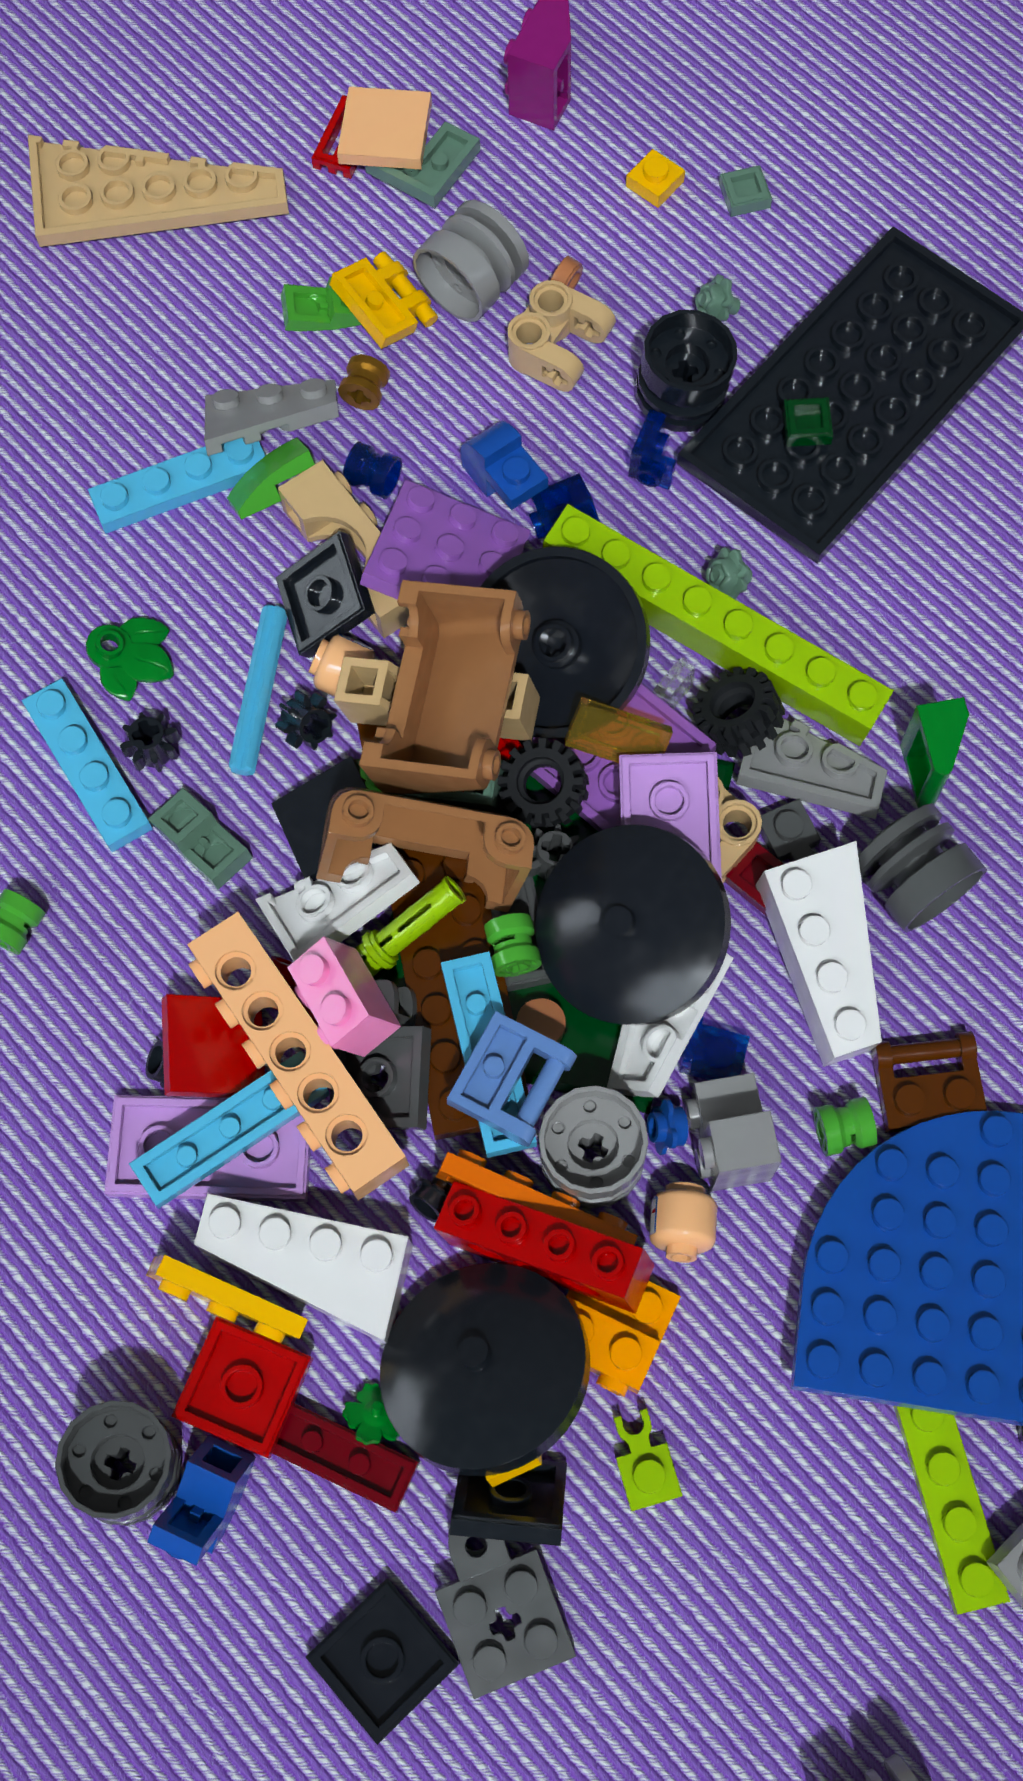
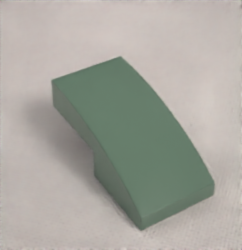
M184 788L148 818L159 833L217 890L252 859L248 849L216 821L213 814Z

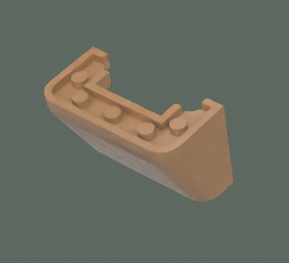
M402 580L397 603L399 607H407L409 609L407 627H400L398 635L405 647L386 728L377 727L375 737L379 743L364 741L359 766L376 787L384 793L406 795L484 790L487 788L490 780L495 781L498 778L500 772L501 755L497 749L521 640H527L530 632L529 610H523L522 601L517 591Z
M346 787L338 790L331 797L328 805L316 879L340 883L344 871L350 865L357 862L368 865L372 843L380 845L392 843L397 848L465 859L466 865L463 882H475L481 887L486 898L484 908L509 912L532 869L534 838L529 827L522 821L500 813L364 788Z

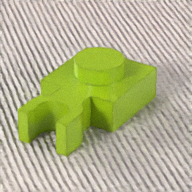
M647 1408L639 1411L643 1428L638 1434L632 1435L625 1431L621 1416L613 1419L619 1438L628 1445L630 1454L617 1457L615 1460L631 1512L683 1496L667 1443L651 1447L649 1434L652 1425Z

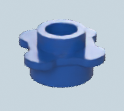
M663 1099L661 1106H653L647 1119L648 1137L652 1143H655V1148L659 1155H665L667 1148L673 1149L678 1146H684L688 1138V1120L685 1110L681 1106H673L670 1099Z

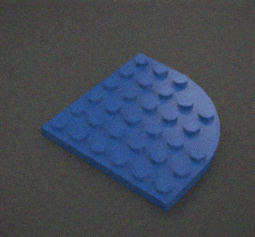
M970 1111L946 1115L919 1123L896 1134L876 1147L857 1163L842 1180L824 1207L815 1225L804 1258L799 1290L790 1389L1023 1426V1113Z

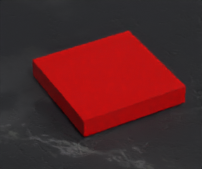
M166 994L161 999L164 1096L229 1098L265 1074V1066L257 1069L241 1045L249 1039L241 1025L238 1024L231 1029L215 1006V1003L221 1000L222 997ZM260 1010L254 1018V1024L263 1027L262 1010Z
M216 1316L171 1417L270 1459L313 1358Z

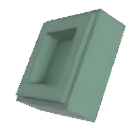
M760 165L720 174L719 186L730 217L771 208L772 196Z

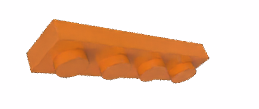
M459 1149L457 1155L447 1152L436 1174V1178L450 1184L456 1181L635 1245L638 1235L626 1231L628 1223L605 1212H599L598 1217L579 1210L580 1201L561 1192L553 1191L551 1197L532 1189L534 1182L528 1177L510 1170H506L504 1176L485 1168L487 1161L484 1158L466 1150Z

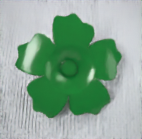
M365 1383L363 1389L356 1394V1402H346L342 1413L349 1428L357 1429L355 1439L364 1445L379 1444L382 1436L389 1441H395L400 1436L388 1418L383 1400L381 1399V1390L377 1383Z

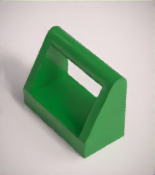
M964 697L917 705L900 743L918 808L931 803L935 805L952 772L969 717Z

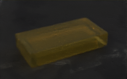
M581 697L565 737V746L619 763V755L664 754L673 731L671 726Z

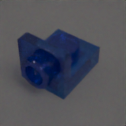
M650 409L631 451L628 476L637 479L645 486H658L669 490L673 483L676 461L673 458L664 456L670 440V435L664 433L666 414Z
M702 1016L681 1055L683 1058L679 1072L706 1080L741 1075L750 1036L702 1024L704 1019Z

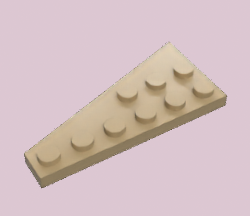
M28 135L35 237L39 247L289 214L283 168L233 162L228 167L208 164L206 158L191 156L190 162L170 159L169 153L105 145L100 150L81 147L79 141L64 139L61 145L44 142L42 136Z

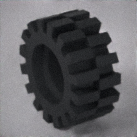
M742 667L733 668L732 676H728L725 670L718 674L721 680L717 683L712 679L707 681L705 685L708 691L699 690L696 695L699 702L693 703L692 710L695 713L693 718L699 730L716 743L715 752L720 755L726 752L728 757L736 758L737 752L740 750L743 756H748L752 754L750 747L757 745L760 751L766 747L763 741L766 737L772 741L777 737L778 734L774 727H783L784 720L782 715H785V709L771 680L768 679L765 673L761 671L758 674L755 668L748 667L745 674ZM745 705H752L741 716L725 720L735 709Z
M538 738V743L533 744L531 740L522 742L524 748L518 751L514 747L509 752L512 756L510 761L506 762L503 760L500 766L504 771L503 776H498L497 782L502 789L499 792L501 800L506 804V808L512 815L534 829L539 828L541 830V827H546L548 830L555 829L556 824L561 822L567 825L572 822L569 818L572 814L576 813L579 815L583 810L581 806L582 800L587 801L589 792L586 790V785H589V778L584 771L585 767L570 748H566L563 743L554 740V743H552L547 738ZM550 767L557 770L561 777V788L558 794L553 799L545 802L531 799L526 790L528 777L538 768Z

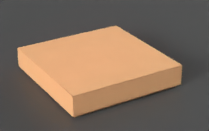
M349 86L337 151L338 163L422 170L432 106L431 92Z

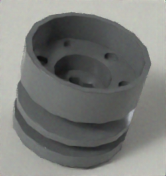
M933 803L924 805L889 824L874 837L871 843L858 856L861 877L865 878L873 875L867 885L871 891L876 893L896 885V890L887 899L884 907L906 933L924 925L949 908L973 888L987 871L986 867L966 843L956 845L946 851L942 850L955 830L948 822L937 825L942 814Z
M114 1400L91 1406L70 1422L59 1441L55 1462L60 1489L73 1507L106 1524L131 1526L149 1520L167 1506L179 1485L182 1467L177 1440L161 1420L151 1411L134 1402ZM127 1453H129V1460L136 1464V1468L133 1474L125 1472L119 1480V1473L112 1469L115 1460L124 1461Z

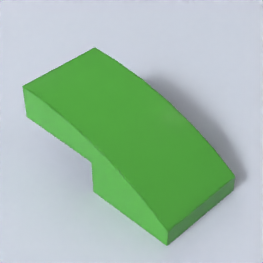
M329 277L326 288L284 284L281 302L286 331L335 330L358 326L361 323L329 285L331 277Z
M296 437L267 454L248 470L227 496L230 506L242 520L282 501L275 485L315 465L310 451Z

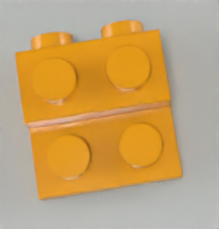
M648 1281L637 1312L634 1314L569 1289L566 1298L573 1306L584 1326L590 1350V1371L599 1375L596 1384L621 1397H625L627 1390L638 1394L681 1296Z

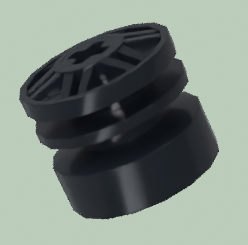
M678 310L663 315L650 327L643 345L641 363L635 382L636 401L642 413L655 425L673 432H692L703 428L722 408L737 362V343L729 328L715 316L699 310Z

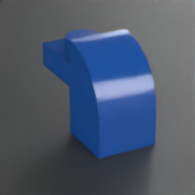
M505 421L495 423L461 445L460 453L463 469L486 497L497 492L511 510L548 488V477L523 448L521 434Z
M208 1435L187 1461L176 1497L153 1524L147 1543L166 1551L174 1558L183 1559L197 1566L206 1552L213 1553L228 1528L245 1490L256 1457Z

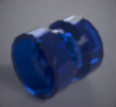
M358 441L346 458L342 475L350 486L355 488L369 487L372 495L385 500L392 494L399 481L402 459L391 453H385L380 456L379 453H376L373 446Z

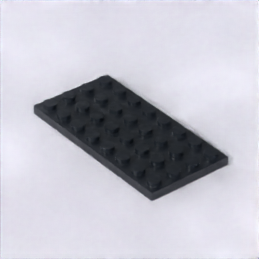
M892 227L678 453L677 464L818 564L1022 338L1023 311L897 228ZM829 397L833 430L831 445L786 447L782 409L784 400Z

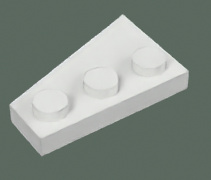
M388 843L371 851L368 865L359 864L358 862L350 865L344 871L340 883L320 879L313 881L309 876L295 882L294 890L275 898L269 893L255 900L294 962L323 936L341 943L417 886L420 881L393 844Z
M726 953L724 962L710 987L697 1001L681 1013L657 1023L622 1025L607 1088L617 1090L622 1095L659 1098L734 958Z

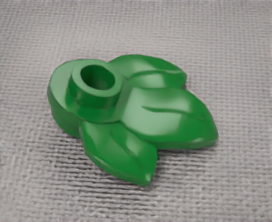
M140 617L132 618L120 627L102 625L91 631L86 641V653L90 661L100 668L101 684L109 694L129 702L135 694L137 682L157 683L172 679L174 671L171 661L165 651L159 646L168 636L169 628L154 619ZM111 640L118 645V648L114 651H107L102 648L101 643Z

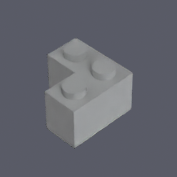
M749 1073L694 1083L691 1093L692 1099L685 1100V1111L690 1130L698 1129L699 1148L695 1149V1159L700 1179H709L711 1192L771 1181L782 1161L771 1111H762L755 1074Z

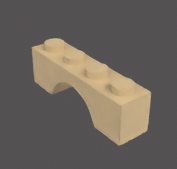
M321 460L278 487L283 511L307 542L329 539L339 531L349 534L354 548L366 560L365 569L381 532L376 527L378 525L377 520L370 508L364 502L359 505L351 496L352 490L349 483L339 471L333 473L324 461ZM367 588L375 613L368 619L383 638H386L407 624L409 609L407 607H399L397 599Z
M344 656L334 702L351 723L386 726L400 667L387 660ZM513 674L500 738L532 741L540 696L529 674Z

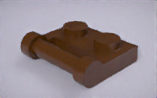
M972 1031L955 1033V1037L950 1039L890 1045L889 1041H882L871 1050L885 1133L904 1131L919 1123L946 1115L970 1111H987L977 1062V1044ZM948 1058H957L959 1071L895 1078L893 1065Z

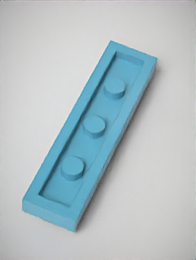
M243 438L221 444L223 452L210 456L207 455L206 446L89 488L88 492L105 534L234 487L248 470L265 457L260 442L257 441L246 445L243 442Z
M62 678L21 700L111 852L153 830Z
M489 951L441 962L443 978L464 1065L469 1060L495 1011L505 1015ZM521 1077L502 1110L516 1117L526 1099ZM478 1121L487 1158L537 1147L536 1136L530 1146L526 1147L512 1141L496 1129Z
M299 1051L281 1063V1065L285 1067L298 1066L304 1060L305 1055L302 1051ZM271 1071L129 1163L158 1209L300 1115L294 1105L285 1110L269 1087V1084L277 1080ZM327 1088L314 1090L309 1096L308 1106L313 1107L330 1095Z

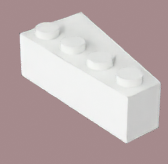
M857 841L765 870L756 883V888L760 892L766 907V915L824 1067L870 1052L882 1042Z
M208 1193L194 1245L204 1254L275 1288L287 1296L330 1316L332 1319L384 1345L385 1343L387 1344L389 1333L396 1321L413 1248L409 1236Z

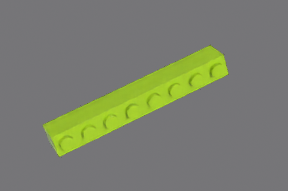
M569 504L566 505L543 541V548H575L589 552L608 562L636 590L643 603L650 626L733 673V668L742 667L745 674L748 667L755 668L758 674L762 671L771 680L783 703L858 746L862 744L894 691Z

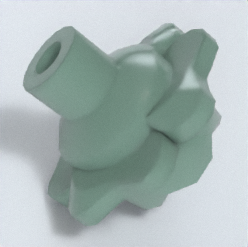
M717 274L711 282L702 285L700 292L695 298L697 310L715 316L721 322L727 321L729 314H737L741 305L740 299L733 297L731 291L732 281L727 278L724 279L723 275Z
M723 547L720 549L718 556L709 561L705 577L707 584L736 600L740 593L747 590V585L752 580V570L743 562L740 550H730L727 547Z

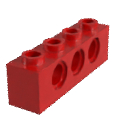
M453 1181L434 1226V1229L449 1245L497 1263L512 1264L529 1269L545 1277L551 1283L634 1314L637 1312L654 1268V1263L644 1248Z

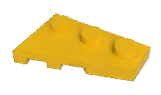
M167 1255L155 1256L146 1276L161 1282L158 1290L187 1302L190 1295L209 1303L206 1308L207 1312L232 1323H235L237 1316L255 1322L257 1324L253 1330L254 1333L282 1344L285 1336L300 1339L308 1319Z

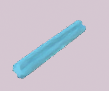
M268 604L261 611L229 760L231 772L237 775L251 776L256 770L287 621L285 608Z

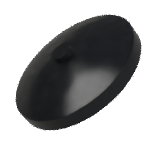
M545 547L527 551L513 557L493 571L480 587L517 591L523 604V610H529L530 632L527 640H521L514 673L529 674L540 696L533 737L567 739L585 735L610 722L628 705L640 687L646 672L650 654V629L641 599L631 583L617 569L598 556L583 550L569 547Z
M615 826L596 832L572 847L556 864L543 887L539 899L535 924L536 942L542 965L552 985L576 1009L590 1017L614 1024L646 1025L669 1019L690 1007L705 993L716 978L724 962L730 940L731 915L729 901L721 878L711 862L702 852L685 839L652 826Z
M484 1263L460 1268L436 1279L426 1286L407 1304L395 1321L389 1333L387 1344L385 1343L380 1366V1388L384 1408L396 1432L416 1454L428 1463L442 1470L466 1476H488L509 1472L528 1464L549 1450L574 1421L582 1406L589 1382L590 1350L588 1339L578 1314L566 1296L553 1283L538 1273L520 1266L504 1263Z

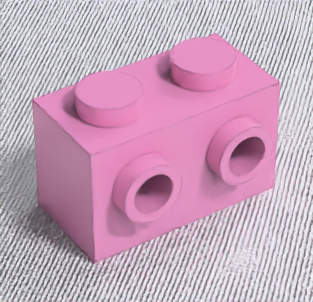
M323 936L287 967L297 984L294 987L295 994L311 1010L318 1022L317 1034L332 1049H339L365 1057L401 1027L357 949Z

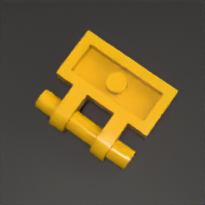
M386 251L379 253L373 260L378 270L374 268L367 258H364L333 273L329 283L381 349L414 333L418 324L415 317H418L425 327H430L438 319V315L430 306V298L423 290H417L407 278V270L399 261L394 262ZM393 288H394V289L396 290V292L400 295L401 299H400V298L396 295V293L392 290Z

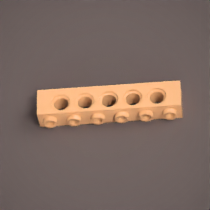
M236 912L188 943V947L196 958L188 964L204 989L212 984L222 997L221 1000L215 1003V1006L229 1027L232 1029L238 1024L241 1025L249 1037L241 1045L257 1069L267 1064L277 1079L269 1084V1087L283 1108L287 1110L293 1105L296 1107L304 1119L302 1123L296 1126L313 1152L322 1146L332 1161L324 1169L339 1192L343 1194L348 1189H351L359 1201L407 1168L409 1164L405 1154L331 1046L321 1040L317 1034L318 1027L240 913ZM240 968L251 970V975L244 984L240 986L227 984L228 977L233 971ZM268 1007L278 1010V1016L272 1024L263 1027L254 1024V1018L260 1010ZM299 1047L306 1050V1056L298 1066L285 1067L281 1065L282 1055L288 1049ZM329 1088L334 1091V1097L327 1107L314 1109L308 1106L309 1096L314 1090ZM353 1128L362 1132V1141L357 1148L351 1151H342L336 1148V1139L342 1131Z

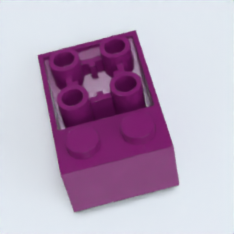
M538 0L533 9L529 8L526 11L520 33L516 39H510L504 54V64L508 65L505 94L509 96V115L553 131L571 101L569 0Z

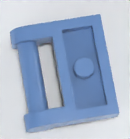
M495 1011L447 1097V1105L496 1129L512 1141L529 1147L537 1133L534 1126L562 1073L564 1070L570 1071L577 1055L566 1046ZM535 1053L543 1057L546 1062L518 1114L514 1117L502 1110L530 1058Z

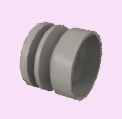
M469 200L464 201L457 208L454 215H451L445 221L442 230L435 231L416 250L413 256V264L420 283L444 310L458 319L475 322L496 303L500 297V292L507 291L514 281L518 280L529 267V254L514 226L500 212L486 203Z
M596 1085L575 1088L556 1099L544 1115L539 1133L543 1174L553 1191L561 1192L581 1202V1207L592 1209L611 1206L628 1196L641 1179L648 1147L645 1120L635 1104L617 1090ZM594 1143L601 1145V1155L604 1158L596 1156L592 1163L586 1162L584 1160L585 1151L582 1147L590 1149Z

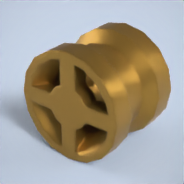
M354 355L350 358L346 367L348 377L342 379L338 393L346 403L355 408L374 410L378 408L381 402L382 393L380 389L388 383L390 371L385 364L374 357Z

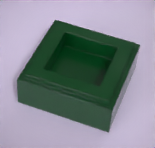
M829 397L784 400L782 409L786 447L831 445L833 430Z

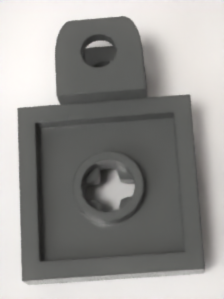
M375 980L401 1027L365 1057L339 1049H333V1051L387 1130H426L432 1029L424 1026H415L417 999L413 989L397 987L390 980ZM384 1065L385 1072L388 1073V1081L384 1088L379 1091V1086L372 1084L371 1078L372 1075L379 1074L381 1066ZM331 1089L329 1104L332 1102L334 1097V1091Z
M449 1528V1552L458 1578L436 1587L435 1594L473 1699L576 1657L536 1547L510 1557L505 1540L485 1539L486 1542L482 1548L473 1550L466 1545L469 1537L450 1535ZM501 1607H505L509 1615L518 1613L521 1617V1622L514 1625L515 1634L509 1637H505L501 1631L493 1632L489 1624L497 1620L495 1610Z

